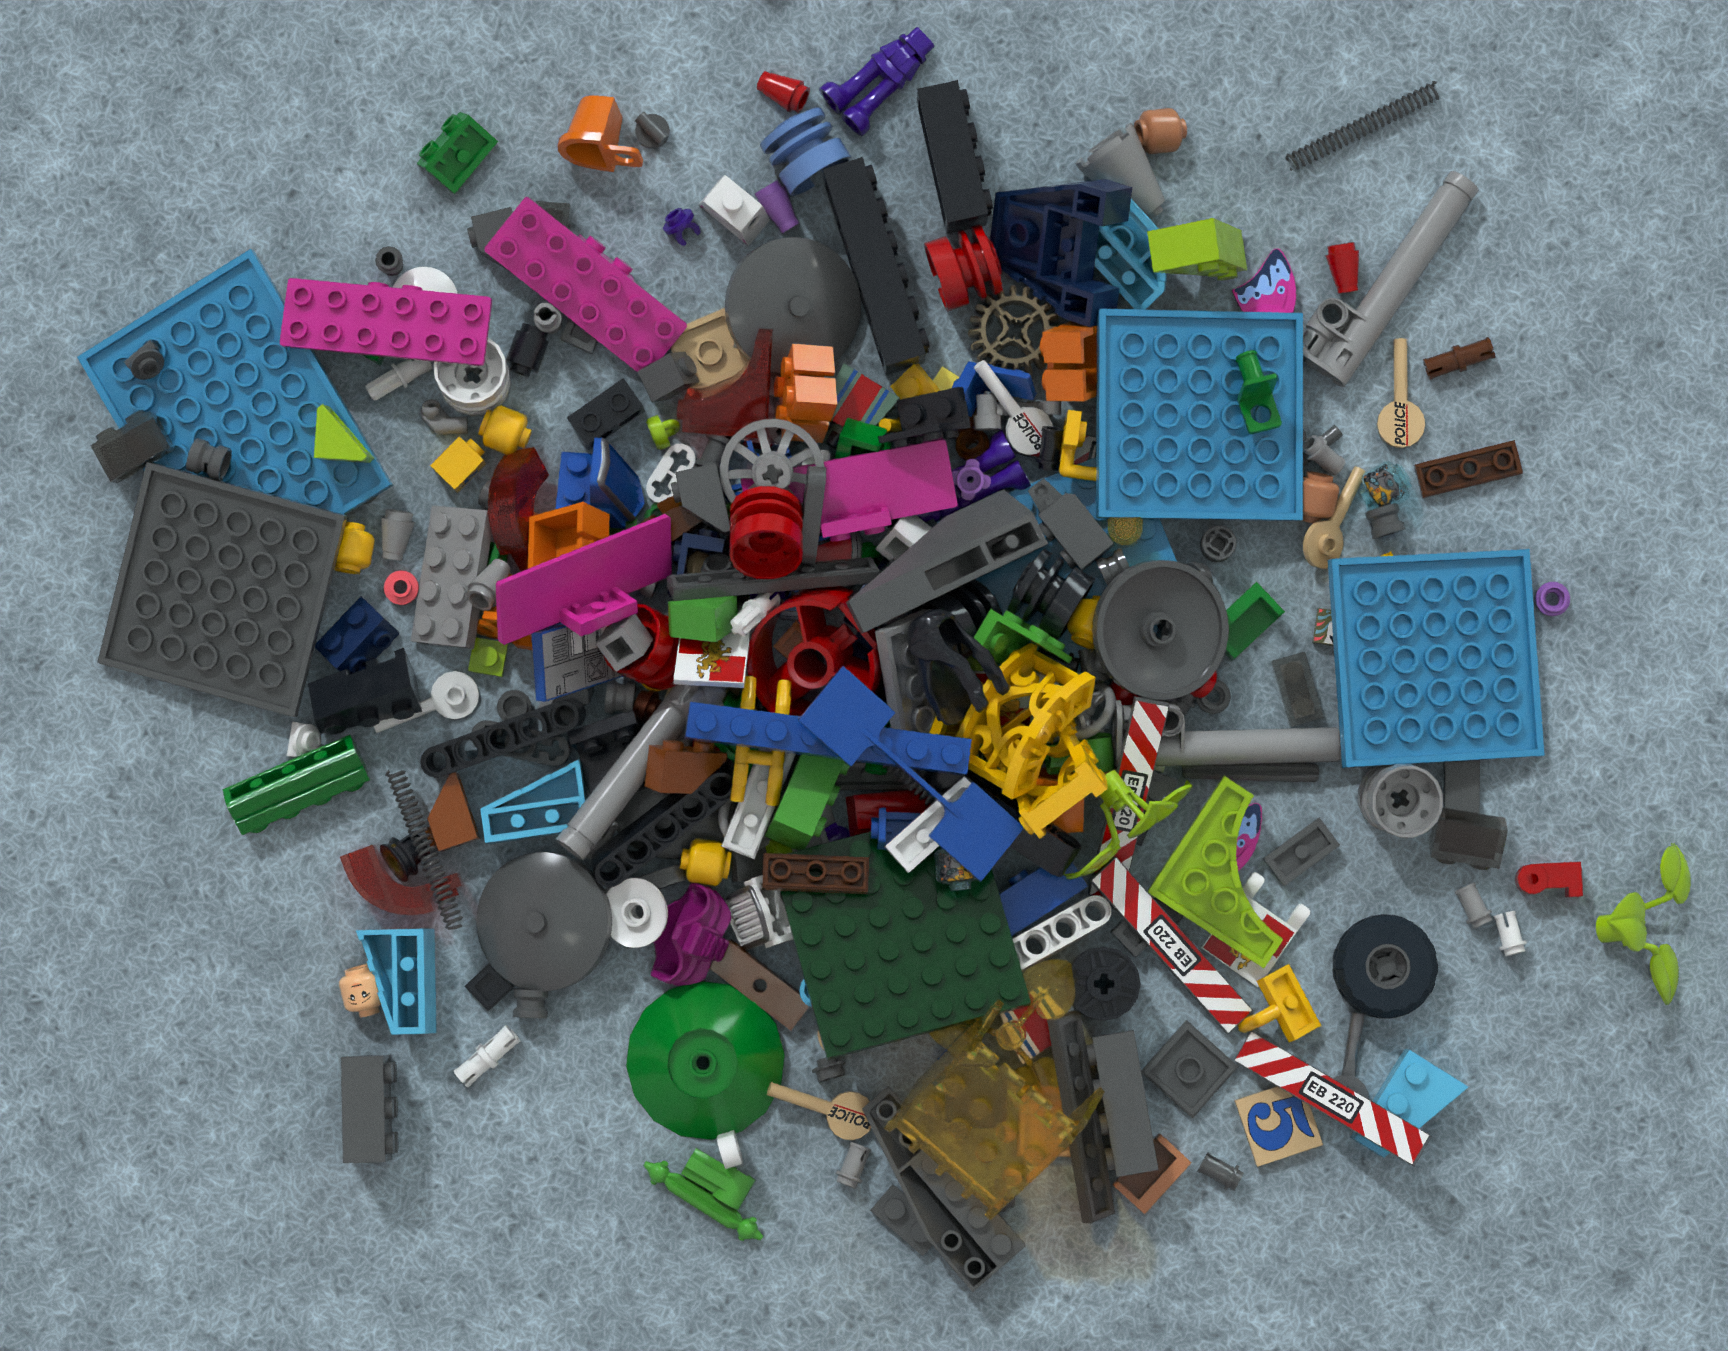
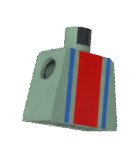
M844 363L836 379L837 407L831 422H829L833 426L823 442L837 450L839 437L847 418L879 426L880 420L886 418L895 409L897 400H900V397Z

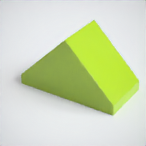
M322 404L317 408L314 458L370 463L375 459L330 406Z

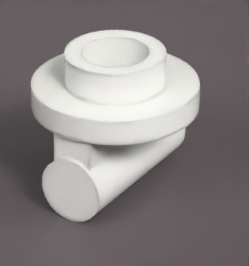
M292 722L287 756L299 757L320 747L321 736L316 726Z

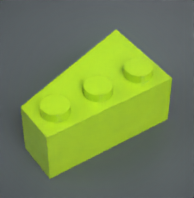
M1215 218L1147 231L1152 268L1155 273L1217 277L1218 281L1235 279L1238 277L1237 272L1247 270L1242 230Z

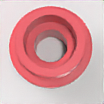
M400 570L391 573L387 577L384 584V592L392 603L406 605L414 601L418 595L419 584L411 573ZM400 581H404L407 584V590L403 594H398L395 591V585Z

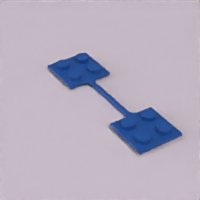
M842 666L798 721L850 767L866 748L875 746L943 806L944 816L928 836L981 882L1024 829L1023 826L974 782H971L962 795L954 802H948L880 741V731L896 712Z

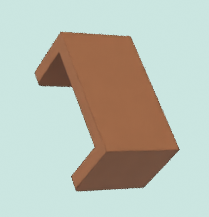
M1160 1133L1153 1139L1158 1170L1121 1176L1112 1184L1144 1214L1192 1163Z

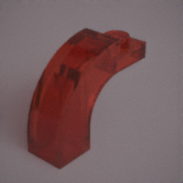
M535 447L519 449L512 454L504 455L494 470L488 494L489 523L496 547L500 555L511 554L520 572L528 569L529 517L534 516L535 497L539 488L549 476Z
M370 845L340 856L351 884L372 905L387 912L409 916L436 912L432 900L434 898L432 896L434 891L430 890L432 885L427 883L421 886L408 887L397 883L386 872L376 845ZM454 873L443 877L448 878V881L434 887L440 888L446 884L451 885L450 888L436 894L439 895L450 890L453 891L451 895L439 900L443 901L458 896L457 889L464 887V883L460 873Z

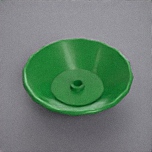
M701 981L691 985L671 988L644 1009L629 1037L626 1068L635 1098L653 1121L679 1136L714 1140L717 1139L719 1134L733 1130L735 1133L742 1132L767 1112L774 1097L767 1095V1090L771 1082L779 1085L782 1083L785 1053L777 1025L766 1011L730 984ZM701 1056L707 1057L710 1061V1065L706 1069L700 1068L697 1064V1060Z

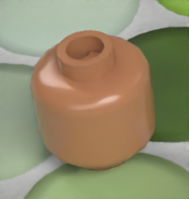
M1172 108L1144 111L1139 120H1136L1134 123V128L1147 154L1175 152L1181 146L1182 139H1185L1187 136L1185 120L1183 118L1180 119L1178 113Z
M1307 471L1306 476H1303L1302 521L1315 523L1321 520V518L1333 516L1340 491L1339 486L1333 482V476L1313 471Z

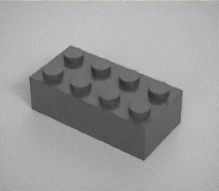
M1134 1030L1092 1037L1093 1044L1086 1045L1089 1065H1097L1099 1078L1093 1079L1092 1082L1096 1101L1103 1100L1105 1113L1098 1114L1102 1136L1109 1135L1111 1148L1104 1149L1108 1171L1115 1170L1116 1177L1158 1170Z

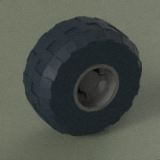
M1374 915L1353 924L1340 938L1333 954V979L1341 996L1358 1012L1374 1018H1397L1419 1008L1430 993H1432L1438 974L1437 953L1428 935L1412 921L1395 915Z

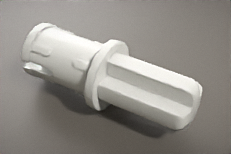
M406 359L397 365L391 364L392 370L371 381L365 387L373 400H378L401 385L407 388L409 382L432 370L433 367L429 361Z
M774 592L759 593L754 599L746 601L742 606V610L730 621L733 627L731 629L734 635L738 633L741 636L747 635L768 613L780 604L779 594L770 600L769 597Z

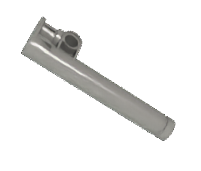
M1455 171L1449 172L1443 181V186L1438 188L1356 310L1337 298L1326 299L1318 306L1307 322V330L1303 334L1304 363L1323 376L1327 375L1328 378L1334 380L1335 384L1341 387L1346 386L1468 207V202L1472 201L1479 191L1478 187L1471 180ZM1323 309H1335L1339 314V322L1335 324L1327 323L1322 316ZM1313 339H1316L1312 347L1308 349L1307 347L1309 346L1311 341Z
M676 684L568 822V827L563 829L558 835L556 841L580 860H584L590 853L591 847L597 844L644 783L649 745H663V740L678 739L686 728L690 702L724 706L722 700L726 696L725 691L728 687Z
M1176 699L1157 700L1167 702L1169 704L1168 711L1174 712L1175 715L1165 723L1155 766L1342 761L1340 731L1337 727L1185 731L1184 715ZM1115 700V711L1113 714L1112 744L1114 767L1118 766L1132 705H1122L1120 700Z

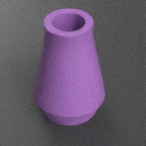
M778 180L755 193L758 202L764 207L767 215L780 229L781 233L799 224L785 186L782 187Z

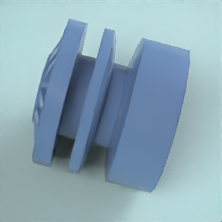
M819 107L785 120L760 143L764 154L773 153L769 158L771 165L776 166L786 162L789 163L779 173V178L790 196L802 194L813 188L815 185L809 177L822 170L823 172L825 168L851 160V155L840 138L823 141L833 126L830 122L821 123L825 119V113Z

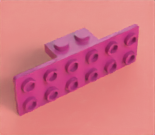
M524 197L484 248L485 252L636 372L662 358L687 328L686 322L639 286L630 274L633 269L619 257H616L613 261L604 254L603 251L606 247L591 235L587 239L581 234L577 236L532 199Z
M290 278L287 283L280 345L289 348L483 366L485 363L492 299L488 296L424 291L421 287L413 285L392 288L380 282H369L368 285Z
M945 439L823 461L824 467H826V484L819 533H822L823 538L830 537V541L851 538L850 533L864 530L865 535L881 533L885 531V526L892 525V519L954 508L958 505ZM813 463L793 467V472L806 474L808 466L816 465ZM741 478L742 490L744 492L754 484L753 479ZM790 482L789 488L799 499L800 503H802L805 484Z
M663 514L497 581L498 641L505 645L559 622L579 636H584L638 613L637 600L628 594L663 580L672 574L671 518Z

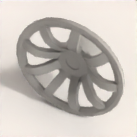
M762 419L752 422L734 434L724 449L720 463V478L723 490L732 503L736 495L732 490L729 479L751 478L754 484L748 489L759 486H775L788 490L795 495L788 485L790 482L805 484L806 474L793 472V467L813 456L815 465L824 467L821 451L808 432L790 421ZM777 427L786 429L777 451H771L765 428ZM755 430L757 431L763 453L759 457L739 443L746 435ZM795 433L804 440L809 448L788 459L785 454ZM733 450L753 464L752 469L728 470Z

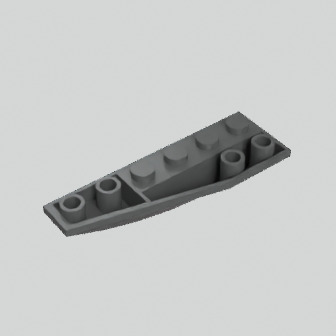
M1003 489L944 517L850 598L846 604L860 633L863 634L1047 545L1048 542L1033 512Z
M888 1086L864 1106L862 1110L926 1238L970 1290L974 1292L1019 1253L1026 1244Z

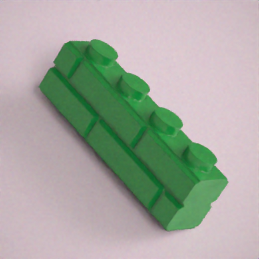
M351 734L222 790L226 806L241 835L249 832L259 833L265 830L270 823L281 818H294L302 809L311 805H324L332 799V796L341 792L356 791L364 785V782L369 781L370 778L364 760Z

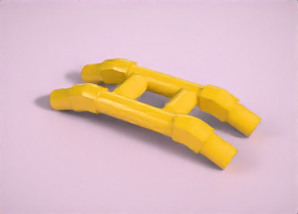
M753 676L745 677V685L742 688L740 708L755 709L757 679ZM779 680L777 684L775 713L789 715L791 682L789 680ZM736 746L730 800L744 802L748 764L769 766L765 804L778 806L783 780L785 752L750 750L748 747Z

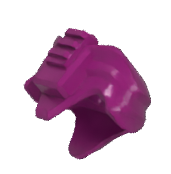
M690 883L685 894L667 906L668 919L666 927L661 936L653 942L656 956L651 976L676 986L691 985L705 979L712 960L720 962L729 945L728 940L723 938L731 921V912L726 902L716 890H712L708 886H703L699 883Z

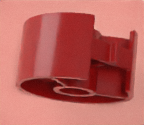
M841 586L802 589L768 613L757 625L749 642L747 670L748 676H753L757 679L756 695L769 712L775 713L777 684L779 680H789L791 682L789 715L802 716L811 705V702L801 697L805 696L812 689L826 685L842 666L849 670L875 695L884 687L875 629L873 628L861 634L873 648L867 654L869 662L852 656V643L858 638L845 623L839 628L826 625L823 608L831 611L837 606L860 632L846 604L849 600L848 596L853 593V590ZM796 607L803 640L792 649L788 660L777 669L772 651L774 628L783 610ZM814 650L819 651L824 656L827 664H823L817 659Z

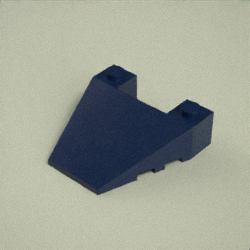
M1108 179L995 192L990 240L997 253L1001 270L1016 282L1025 283L1033 290L1032 294L1040 301L1046 300L1056 308L1055 312L1062 318L1087 327L1097 326L1098 309H1117L1120 289L1093 279L1099 226L1128 221L1133 187Z

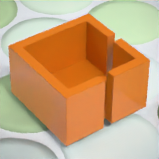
M1070 321L1042 332L1040 352L1044 357V363H1047V369L1044 370L1042 375V387L1046 391V401L1084 402L1096 397L1097 326L1087 327Z
M792 344L788 357L782 358L781 376L776 377L774 381V397H779L780 404L776 409V419L790 421L800 426L811 435L816 443H823L829 422H831L837 407L836 379L824 378V376H834L835 374L833 347ZM781 428V434L783 437L786 429ZM794 433L791 441L804 442L803 439Z
M580 502L530 516L528 569L608 537L610 514L585 502Z

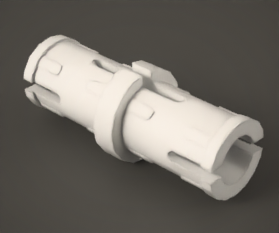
M505 1025L484 1045H478L475 1048L477 1051L454 1070L455 1075L466 1087H470L490 1067L494 1069L499 1064L497 1061L516 1044L521 1042L519 1037L512 1029L510 1030L508 1025Z

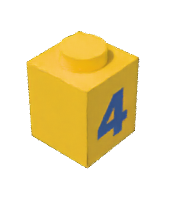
M459 436L430 466L458 493L486 465V462L481 458L485 451L471 438L465 442Z

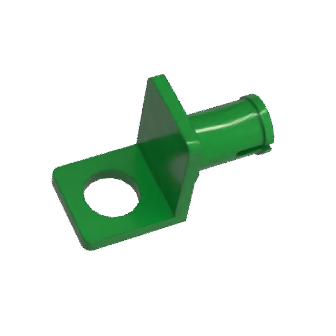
M1255 350L1239 354L1235 360L1238 363L1244 382L1237 401L1248 433L1255 434L1279 428L1282 421L1272 395L1278 380L1276 373L1264 376ZM1256 406H1263L1269 410L1270 419L1265 423L1256 422L1251 417V410Z

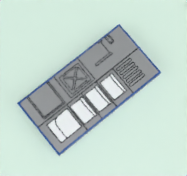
M562 623L532 633L536 701L546 702L624 677L607 665L602 652L596 645L607 626L584 636H579Z

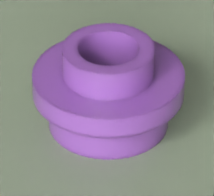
M1548 582L1537 590L1535 604L1544 615L1558 616L1567 610L1570 604V594L1564 585L1558 582ZM1549 593H1554L1558 596V603L1555 606L1549 605L1546 601V596Z

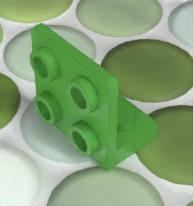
M990 609L974 636L981 646L991 652L995 662L1000 665L1008 659L1014 650L1021 649L1029 642L1067 663H1070L1072 660L1071 656L1063 652L1065 644L1051 637L1040 628L1029 625L1023 619L1007 610L1002 616Z

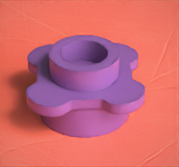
M975 459L967 460L965 466L959 471H952L953 482L959 487L961 496L965 500L974 499L975 493L979 492L982 488L987 489L991 484V478L983 474L979 468V462ZM969 476L974 478L972 483L967 482Z

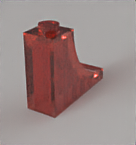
M759 328L753 354L737 374L714 386L687 389L684 399H679L677 405V420H683L682 432L733 436L741 428L752 422L769 419L773 329ZM755 430L745 437L758 438L757 431Z

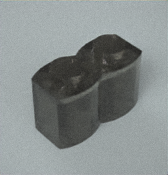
M139 410L125 419L127 424L120 429L115 430L114 427H110L96 435L97 441L91 445V448L110 482L117 484L146 467V462L154 463L175 450L156 413L151 411L145 413L144 410Z

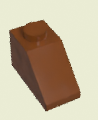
M451 773L427 818L430 826L425 831L426 834H431L427 839L433 840L430 847L437 846L439 852L481 839L459 773Z

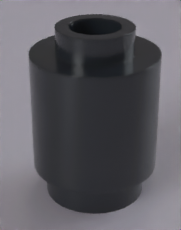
M522 323L521 329L516 330L506 358V362L511 364L510 371L529 377L531 372L538 373L549 343L546 340L548 333L540 331L536 326Z

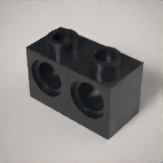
M623 378L572 413L567 419L585 446L590 450L594 446V438L606 439L645 412V409Z

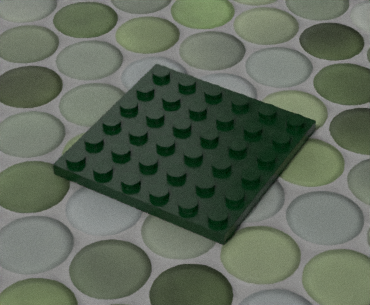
M871 831L787 853L869 857L868 894L780 891L827 1060L1031 1005L992 869L981 882L977 879L965 880L963 882L941 881L940 869L946 867H944L945 864L942 867L939 865H942V863H940L939 860L941 859H939L938 855L944 853L947 856L948 853L938 846L914 869L907 873L888 850L877 849V839L871 838ZM813 868L809 871L813 877L822 875V871L818 868ZM951 870L947 872V875L952 874Z

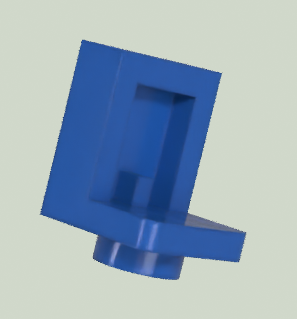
M879 808L878 818L871 817V838L877 839V849L887 850L884 846L913 822L920 813L886 812V808Z

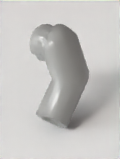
M430 399L422 404L421 417L434 433L439 435L468 434L467 417H449L436 400Z

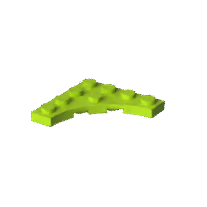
M1224 775L1147 892L1262 968H1265L1283 941V938L1271 930L1252 908L1242 888L1236 860L1239 829L1246 809L1254 795Z

